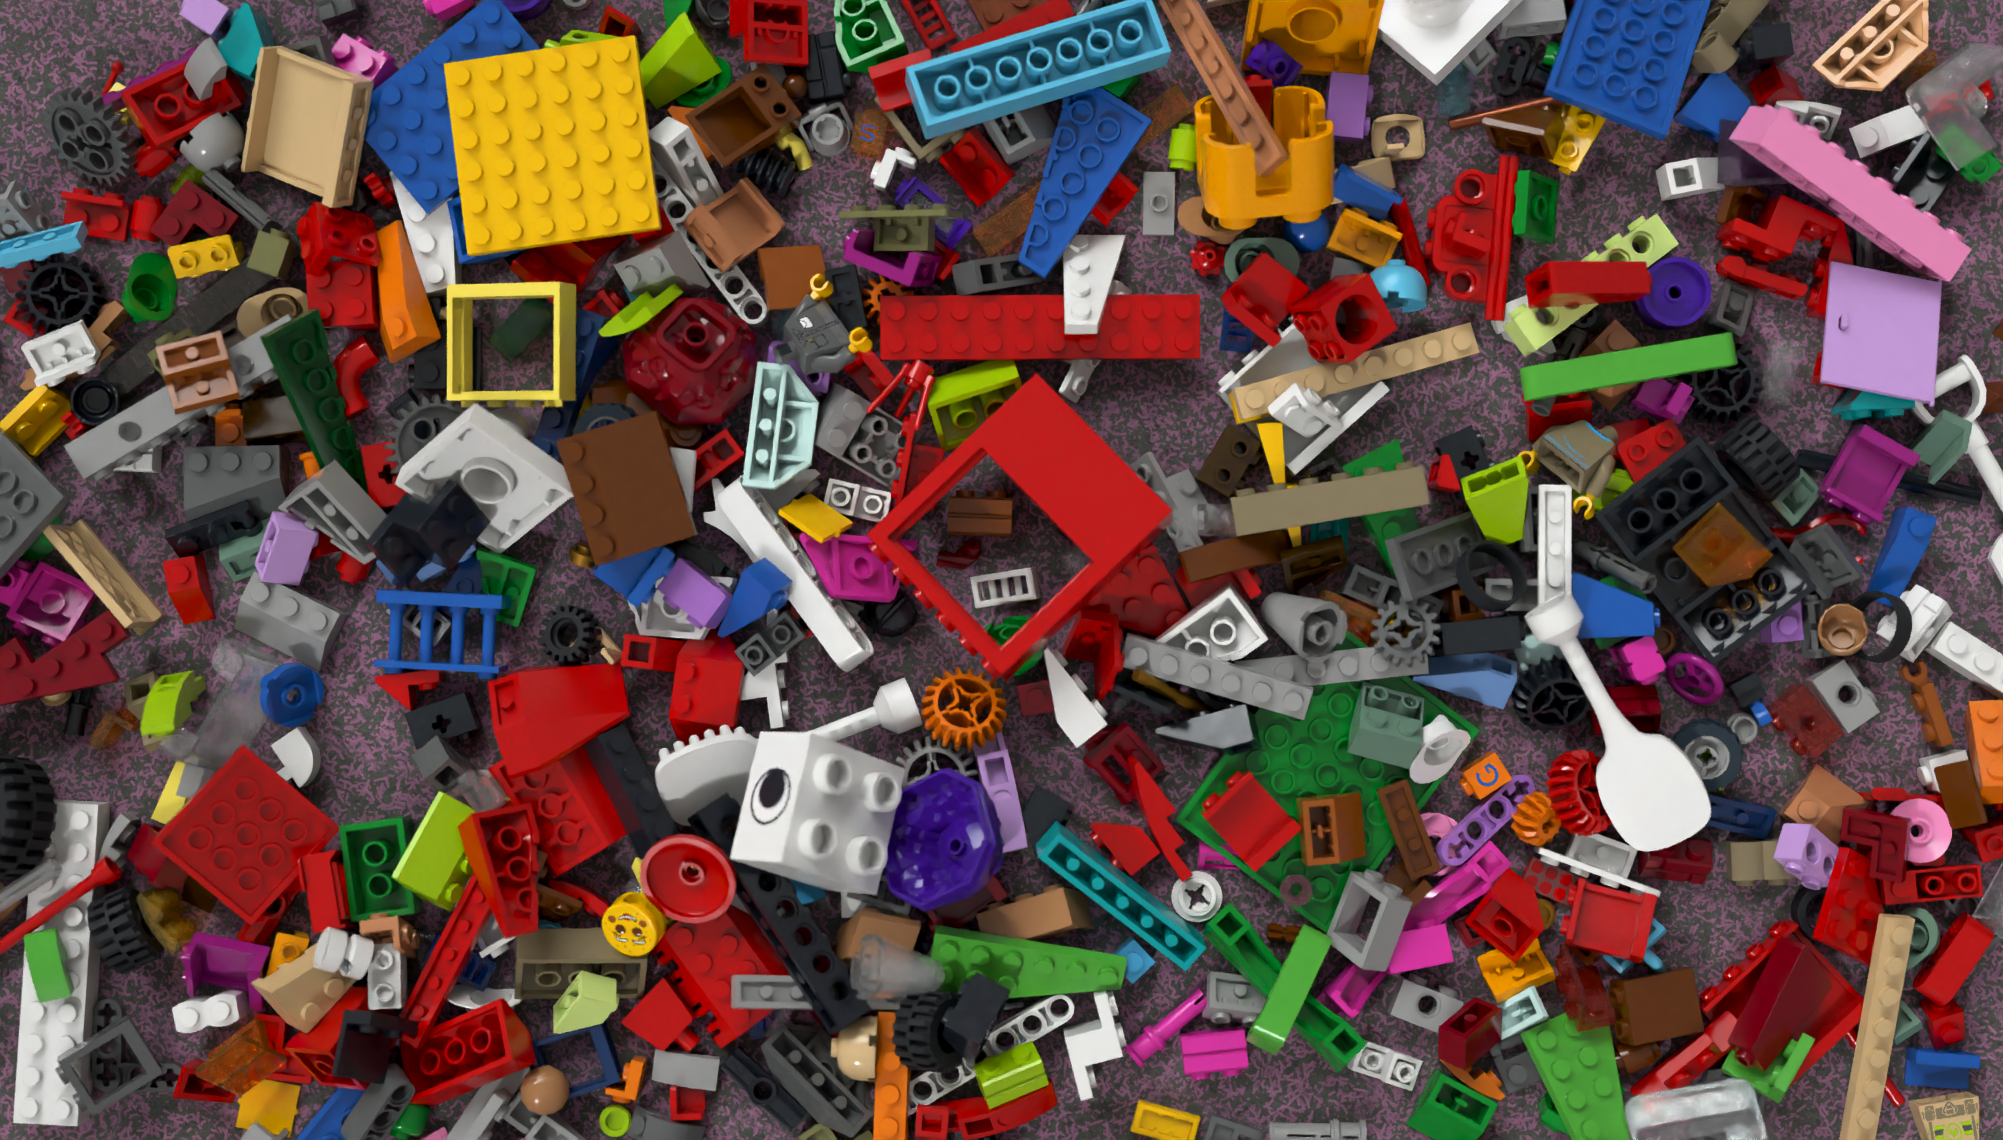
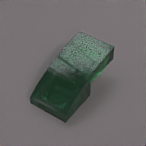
M527 298L499 327L488 342L511 364L520 357L534 339L540 337L554 320V312L540 298Z

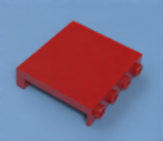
M1787 919L1785 922L1783 920L1776 922L1768 930L1770 936L1762 943L1756 942L1751 945L1745 952L1747 957L1739 965L1735 963L1729 966L1722 973L1724 979L1715 987L1713 985L1708 986L1700 993L1698 998L1701 1000L1699 1001L1701 1012L1711 1023L1725 1011H1730L1738 1020L1779 939L1783 936L1806 944L1833 987L1791 1038L1798 1042L1802 1034L1805 1033L1815 1039L1791 1082V1086L1860 1022L1864 996L1859 995L1798 929L1799 925Z

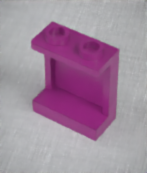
M854 228L847 235L843 245L845 253L842 259L909 287L933 285L943 256L933 252H909L905 262L884 252L873 251L874 229Z
M1865 424L1855 425L1817 492L1826 496L1824 502L1837 509L1845 507L1853 512L1851 517L1863 524L1869 525L1870 522L1882 523L1884 516L1881 515L1882 511L1907 468L1915 467L1920 455Z
M195 932L190 944L186 943L181 953V962L185 965L183 982L187 986V995L195 996L202 983L248 992L250 1009L263 1012L267 1001L251 982L258 978L264 979L266 977L271 957V947Z

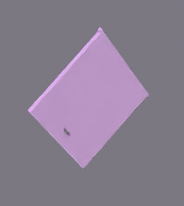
M1831 261L1829 266L1820 382L1928 403L1929 407H1934L1942 280L1935 282Z

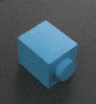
M1132 935L1112 953L1127 956L1124 976L1132 984L1155 963L1154 958Z

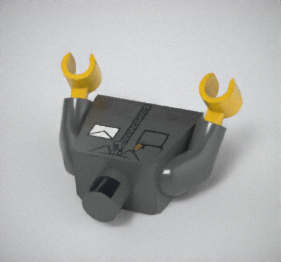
M820 273L815 274L810 281L813 292L805 295L786 321L783 344L773 348L774 357L779 365L795 360L805 374L815 372L838 373L847 364L854 362L858 350L860 352H867L872 348V341L867 337L868 333L862 327L855 328L849 334L825 300L820 302V297H828L833 292V285L829 281L820 288L821 284L825 281V277Z

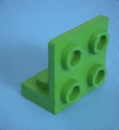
M1805 1033L1802 1034L1798 1042L1791 1039L1766 1071L1752 1066L1747 1068L1741 1065L1735 1059V1052L1732 1049L1721 1070L1780 1104L1815 1039Z

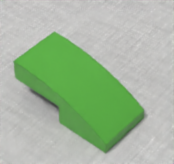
M53 928L25 934L24 944L28 966L39 1002L71 996L75 989L64 962L67 953L58 929Z

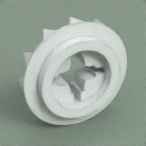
M1192 871L1193 875L1182 882L1178 879L1174 883L1171 899L1174 909L1182 918L1192 922H1202L1213 917L1219 910L1222 903V891L1219 883L1210 874ZM1204 884L1202 895L1209 903L1197 901L1190 909L1191 897L1185 889L1196 891L1198 887L1200 888Z

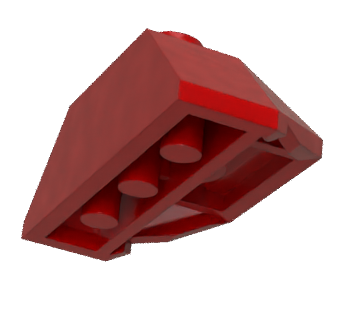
M716 627V629L711 628L704 640L688 639L677 654L669 720L677 740L682 741L684 746L690 745L689 737L692 735H697L700 741L704 740V732L708 729L713 730L715 735L718 736L721 735L719 728L722 725H728L731 732L737 727L745 665L734 652L738 647L731 637L732 634L724 638L717 635L720 627Z

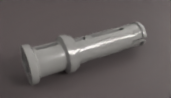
M1333 1119L1329 1123L1269 1121V1140H1367L1366 1120L1339 1122L1338 1119Z

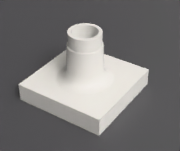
M1385 0L1377 37L1435 85H1438L1523 0Z
M474 403L401 467L395 482L401 489L426 503H430L449 479L458 482L491 521L476 540L490 550L500 554L573 496L564 466L527 440L530 433V425L523 415L506 408L496 409L489 413L477 403Z

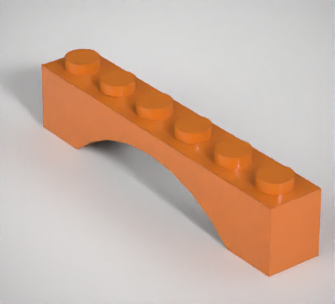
M896 1011L878 1012L873 1140H908V1107L912 1069L902 1065L899 1061L900 1057L896 1056L894 1051L895 1044L892 1041L894 1030H892V1026L895 1023Z

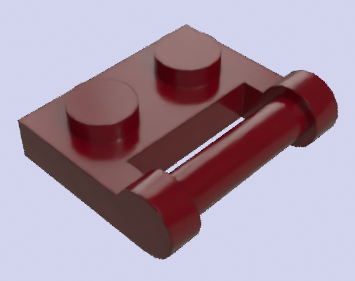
M1122 722L1100 745L1088 751L1083 757L1085 765L1089 769H1094L1116 793V799L1123 805L1136 797L1132 780L1128 784H1124L1104 762L1109 755L1118 762L1130 777L1127 758L1131 755L1140 762L1152 779L1165 768L1163 763L1125 722Z

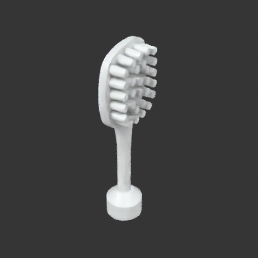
M1571 593L1556 596L1531 610L1524 618L1537 641L1554 646L1559 645L1597 715L1603 732L1606 750L1604 756L1597 764L1596 782L1599 796L1607 815L1622 838L1631 847L1640 851H1655L1667 848L1691 837L1707 824L1711 815L1709 796L1697 770L1686 754L1669 738L1661 734L1639 732L1624 717L1607 693L1576 637L1584 616Z
M901 678L879 688L873 702V707L804 733H813L835 742L879 724L883 728L900 734L921 726L922 720L905 678ZM722 725L719 728L721 735L716 736L713 730L708 729L704 732V740L700 741L697 735H692L689 737L690 745L684 746L682 741L675 742L673 745L675 752L671 754L667 748L659 750L661 761L655 770L656 786L659 796L662 798L671 818L675 822L691 826L687 821L689 817L725 793L734 798L742 809L758 744V739L746 733L743 727H737L734 733H732L728 725Z

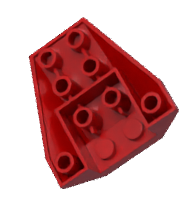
M620 662L612 665L610 663L524 667L498 675L497 678L491 679L488 682L494 734L510 779L544 769L630 716L624 673Z

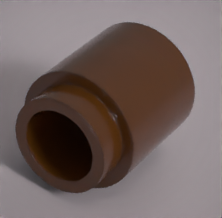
M1656 1041L1636 1046L1621 1042L1613 1045L1617 1070H1623L1626 1075L1654 1064L1655 1059L1661 1057Z

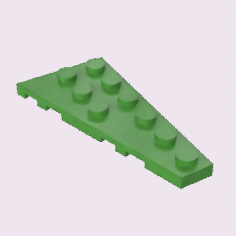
M936 925L926 989L958 993L965 979L971 981L975 972H978L1009 989L1008 998L1117 990L1122 987L1127 956Z

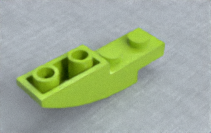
M193 671L161 676L151 688L144 707L141 723L142 735L154 733L155 738L166 737L174 734L176 728L184 726L183 722L193 715L190 702L197 700L198 695L206 689L204 676L194 677Z

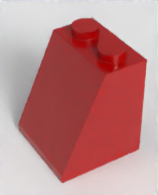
M368 986L350 987L308 1034L300 1030L287 1043L285 1048L321 1086L367 1090L370 1085L369 1082L332 1075L344 1009L371 1011L397 1017V1013L393 1009H369ZM398 1039L392 1040L391 1049Z

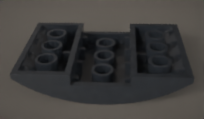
M1697 435L1597 511L1594 516L1627 562L1656 575L1657 584L1651 593L1702 656L1714 666L1817 589V587L1782 541L1772 533L1737 488V483L1702 438Z

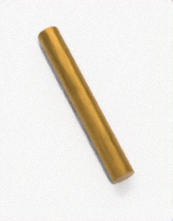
M1136 669L1133 672L1132 679L1186 709L1194 713L1207 711L1206 704L1141 669Z

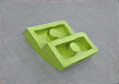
M676 283L672 284L655 299L646 291L616 314L598 333L602 337L634 330L650 320L680 296L683 291Z

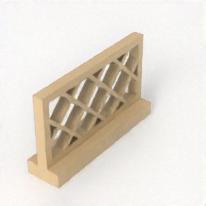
M79 519L72 526L49 524L43 531L44 535L125 628H132L138 636H141L165 615L83 519Z

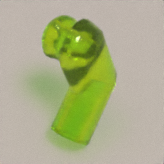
M194 166L186 167L169 188V191L176 195L186 179L199 187H207L201 180L202 176H205V172L198 170Z

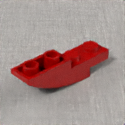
M1052 1078L1047 1079L1049 1085L992 1109H989L984 1097L941 1101L928 1105L949 1107L947 1133L961 1131L963 1140H970L998 1134L1025 1124L1056 1106L1058 1098Z

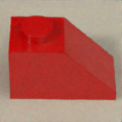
M189 556L163 561L168 594L183 624L216 619L205 557Z

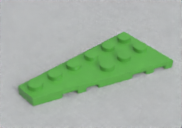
M1604 995L1520 1033L1572 1140H1630Z

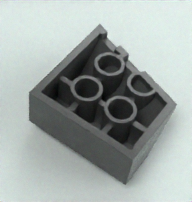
M281 445L183 447L184 512L187 521L243 501L249 503L253 509V516L259 518L260 521L270 518L272 511L283 512L278 507L289 496V447Z

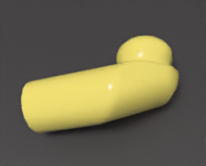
M793 132L776 142L779 150L790 148L799 171L813 166L804 141Z

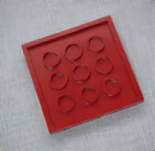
M242 743L151 840V844L249 925H252L299 875L297 857L319 853L339 832V825Z

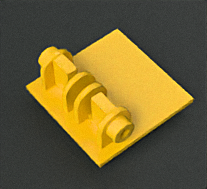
M1568 104L1555 107L1560 112L1565 126L1554 159L1539 157L1560 166L1559 170L1566 175H1570L1572 171L1577 172L1607 120Z

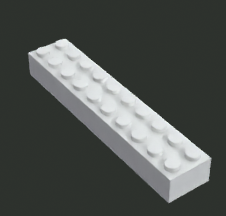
M54 799V803L57 804V813H54L55 831H52L50 839H52L50 847L44 850L45 856L41 862L35 864V867L47 859L55 858L59 861L62 872L28 894L26 921L91 875V870L94 869V864L98 862L102 845L109 831L110 802ZM99 884L32 932L53 928L58 929L67 953L64 962L75 989L71 996L39 1002L24 949L13 1123L79 1126L90 1120L88 1109L82 1112L73 1099L72 1095L77 1092L72 1084L69 1082L65 1085L55 1068L60 1066L57 1059L59 1055L93 1036V1011L98 1000L100 953L90 934L87 908L90 902L104 896L105 885ZM92 1051L71 1063L90 1094L92 1092Z

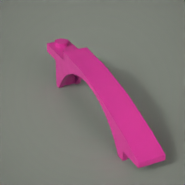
M1489 840L1464 863L1458 865L1452 872L1436 883L1433 889L1409 911L1404 923L1405 931L1418 929V922L1436 919L1437 925L1441 924L1456 911L1492 888L1491 884L1512 863ZM1349 961L1343 967V970L1314 998L1339 1017L1347 1016L1353 1019L1387 973L1384 971L1361 969L1355 963Z

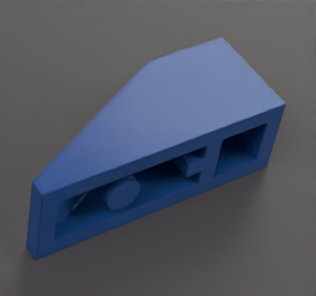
M1910 507L1895 508L1866 592L1881 591L1900 598L1928 546L1938 517ZM1885 597L1875 600L1876 602L1893 607L1891 602Z
M765 557L745 568L717 635L724 638L774 608L778 610L783 607L789 599L787 593L792 580Z

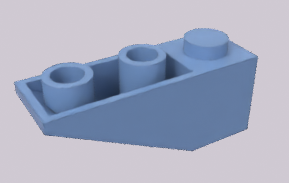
M1488 652L1428 657L1429 673L1413 675L1412 681L1418 682L1423 686L1434 687L1450 692L1458 697L1463 696L1478 701L1486 706L1504 709L1517 682L1518 662Z

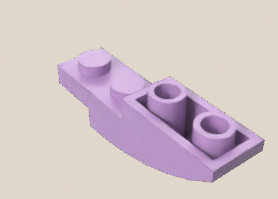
M1001 731L1000 733L995 732L996 737L993 742L985 739V746L982 749L976 743H973V754L980 783L986 788L989 797L993 801L998 818L1002 824L1000 833L1004 843L1003 853L1027 848L1028 845L1012 765Z

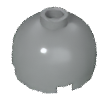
M226 111L225 117L220 113H216L203 120L189 132L193 139L188 144L183 140L180 145V152L198 170L205 173L208 170H217L219 173L224 170L232 172L242 163L241 157L246 135L238 121L229 111Z

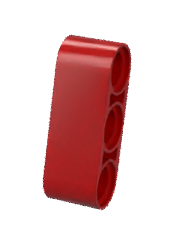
M1967 912L1960 914L1940 940L1936 951L1929 956L1914 978L1912 987L1940 1007L1948 1004L1992 942L1994 931Z

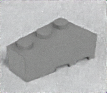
M336 460L297 486L278 507L285 513L290 510L306 521L304 525L312 531L316 527L330 536L332 544L364 565L376 557L365 545V542L387 515Z

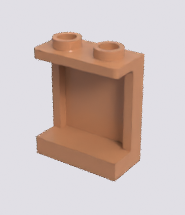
M746 176L733 189L706 206L701 204L693 209L682 224L722 273H725L752 255L757 249L771 242L786 226L778 211L773 209L758 187Z

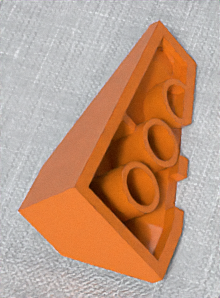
M396 220L377 231L382 261L376 266L380 334L390 363H395L441 338L401 220Z

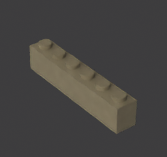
M1414 461L1395 464V471L1383 472L1382 466L1363 469L1364 476L1351 478L1350 472L1332 474V481L1319 483L1318 477L1299 480V487L1287 488L1286 482L1267 485L1268 492L1255 494L1254 488L1235 491L1236 497L1229 498L1235 535L1242 536L1428 505L1429 498L1423 466L1415 467Z

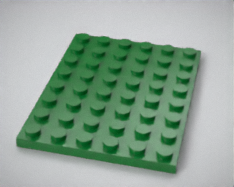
M1346 631L1342 644L1337 643L1331 651L1368 646L1349 631ZM1408 676L1311 686L1313 687V693L1304 720L1258 707L1254 714L1262 748L1232 756L1223 754L1175 817V820L1327 933L1350 872H1365L1366 869L1375 871L1395 845L1375 789L1406 778L1420 811L1448 774L1447 772L1433 782L1419 784L1410 777V768L1399 767L1347 752L1349 729L1363 681L1424 698L1423 727L1430 724L1438 715H1444L1449 722L1453 723L1457 730H1464L1469 733L1470 743L1480 731L1415 681H1412ZM1238 770L1241 773L1245 770L1250 771L1256 781L1297 823L1296 798L1360 792L1366 856L1342 863L1307 866L1301 859L1298 832L1254 872L1239 856H1233L1220 846L1228 844L1200 814L1204 809L1201 804L1212 793L1216 792L1219 795L1228 786L1225 784V781Z

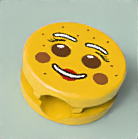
M627 892L620 895L607 909L602 919L603 933L608 942L619 952L630 956H642L649 953L663 937L667 927L666 916L651 904L645 894L639 892Z

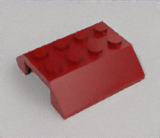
M731 904L723 914L711 921L703 923L676 922L665 931L663 937L650 951L653 957L663 951L664 955L656 960L659 966L666 965L672 959L677 963L679 967L672 971L668 978L671 982H674L680 976L682 977L683 981L677 984L675 988L690 1008L699 1002L702 1006L694 1011L697 1018L703 1017L710 1010L717 1019L710 1022L705 1029L709 1034L718 1028L721 1032L713 1037V1040L720 1049L775 1010L731 1009V976H791L751 915Z

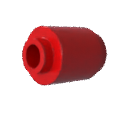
M146 142L134 154L138 162L133 166L142 177L148 175L153 179L177 161L176 157L181 152L176 144L170 149L156 151Z
M142 195V200L134 201L130 229L133 230L132 238L158 243L159 237L152 233L150 229L167 207L166 205H161L162 198Z
M343 551L335 570L341 572L340 579L357 585L359 579L366 581L375 558L364 565Z

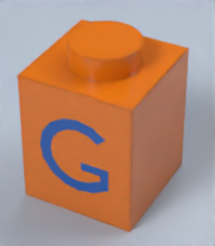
M1493 751L1487 752L1458 771L1462 777L1458 782L1468 797L1473 794L1477 799L1484 798L1512 780L1496 752Z

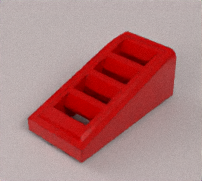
M898 0L926 49L929 48L930 52L957 37L937 0H923L914 6H911L910 0ZM930 4L933 10L918 18L915 12ZM937 16L938 22L926 29L923 28L922 23ZM943 27L946 32L930 41L928 34Z

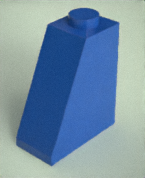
M1571 572V594L1584 616L1579 633L1576 636L1577 639L1655 635L1654 628L1660 627L1659 608H1653V603L1650 600L1581 573Z

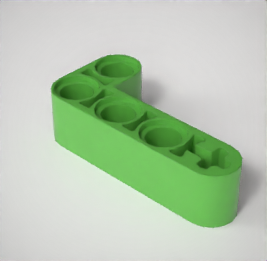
M1303 924L1245 1041L1272 1055L1279 1051L1295 1022L1333 938Z

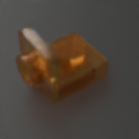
M121 707L120 710H107L88 744L98 750L106 749L109 745L113 747L123 734V730L120 729L121 726L131 732L141 730L140 723L136 721L137 717L126 708Z

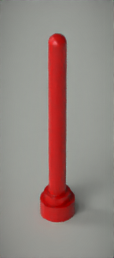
M108 856L96 862L94 869L91 870V875L1 938L0 955L24 939L25 934L32 933L99 884L102 886L106 883L111 884L120 878L122 873L118 865Z

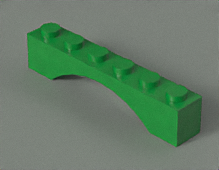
M1229 903L1207 923L1202 934L1267 999L1282 965L1268 950L1253 926ZM1307 994L1292 1027L1339 1073L1368 1043L1344 1019L1322 1005L1311 994Z

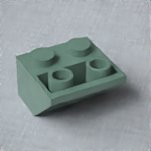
M1363 681L1349 729L1347 752L1409 769L1422 744L1424 698Z

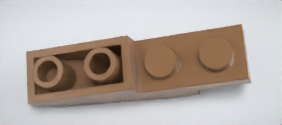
M114 300L112 303L105 304L99 310L97 320L91 326H88V330L101 352L98 361L95 363L96 366L121 345L113 334L130 316L122 302ZM32 367L25 373V380L20 385L23 390L29 392L36 387L34 379L37 375ZM77 371L66 375L64 381L51 387L55 388L64 385L84 374L79 375Z

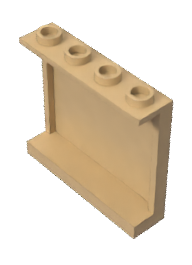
M283 46L260 47L255 84L252 90L250 115L247 121L245 146L242 152L241 171L244 173L259 171L323 197L322 204L330 208L352 205L374 81Z

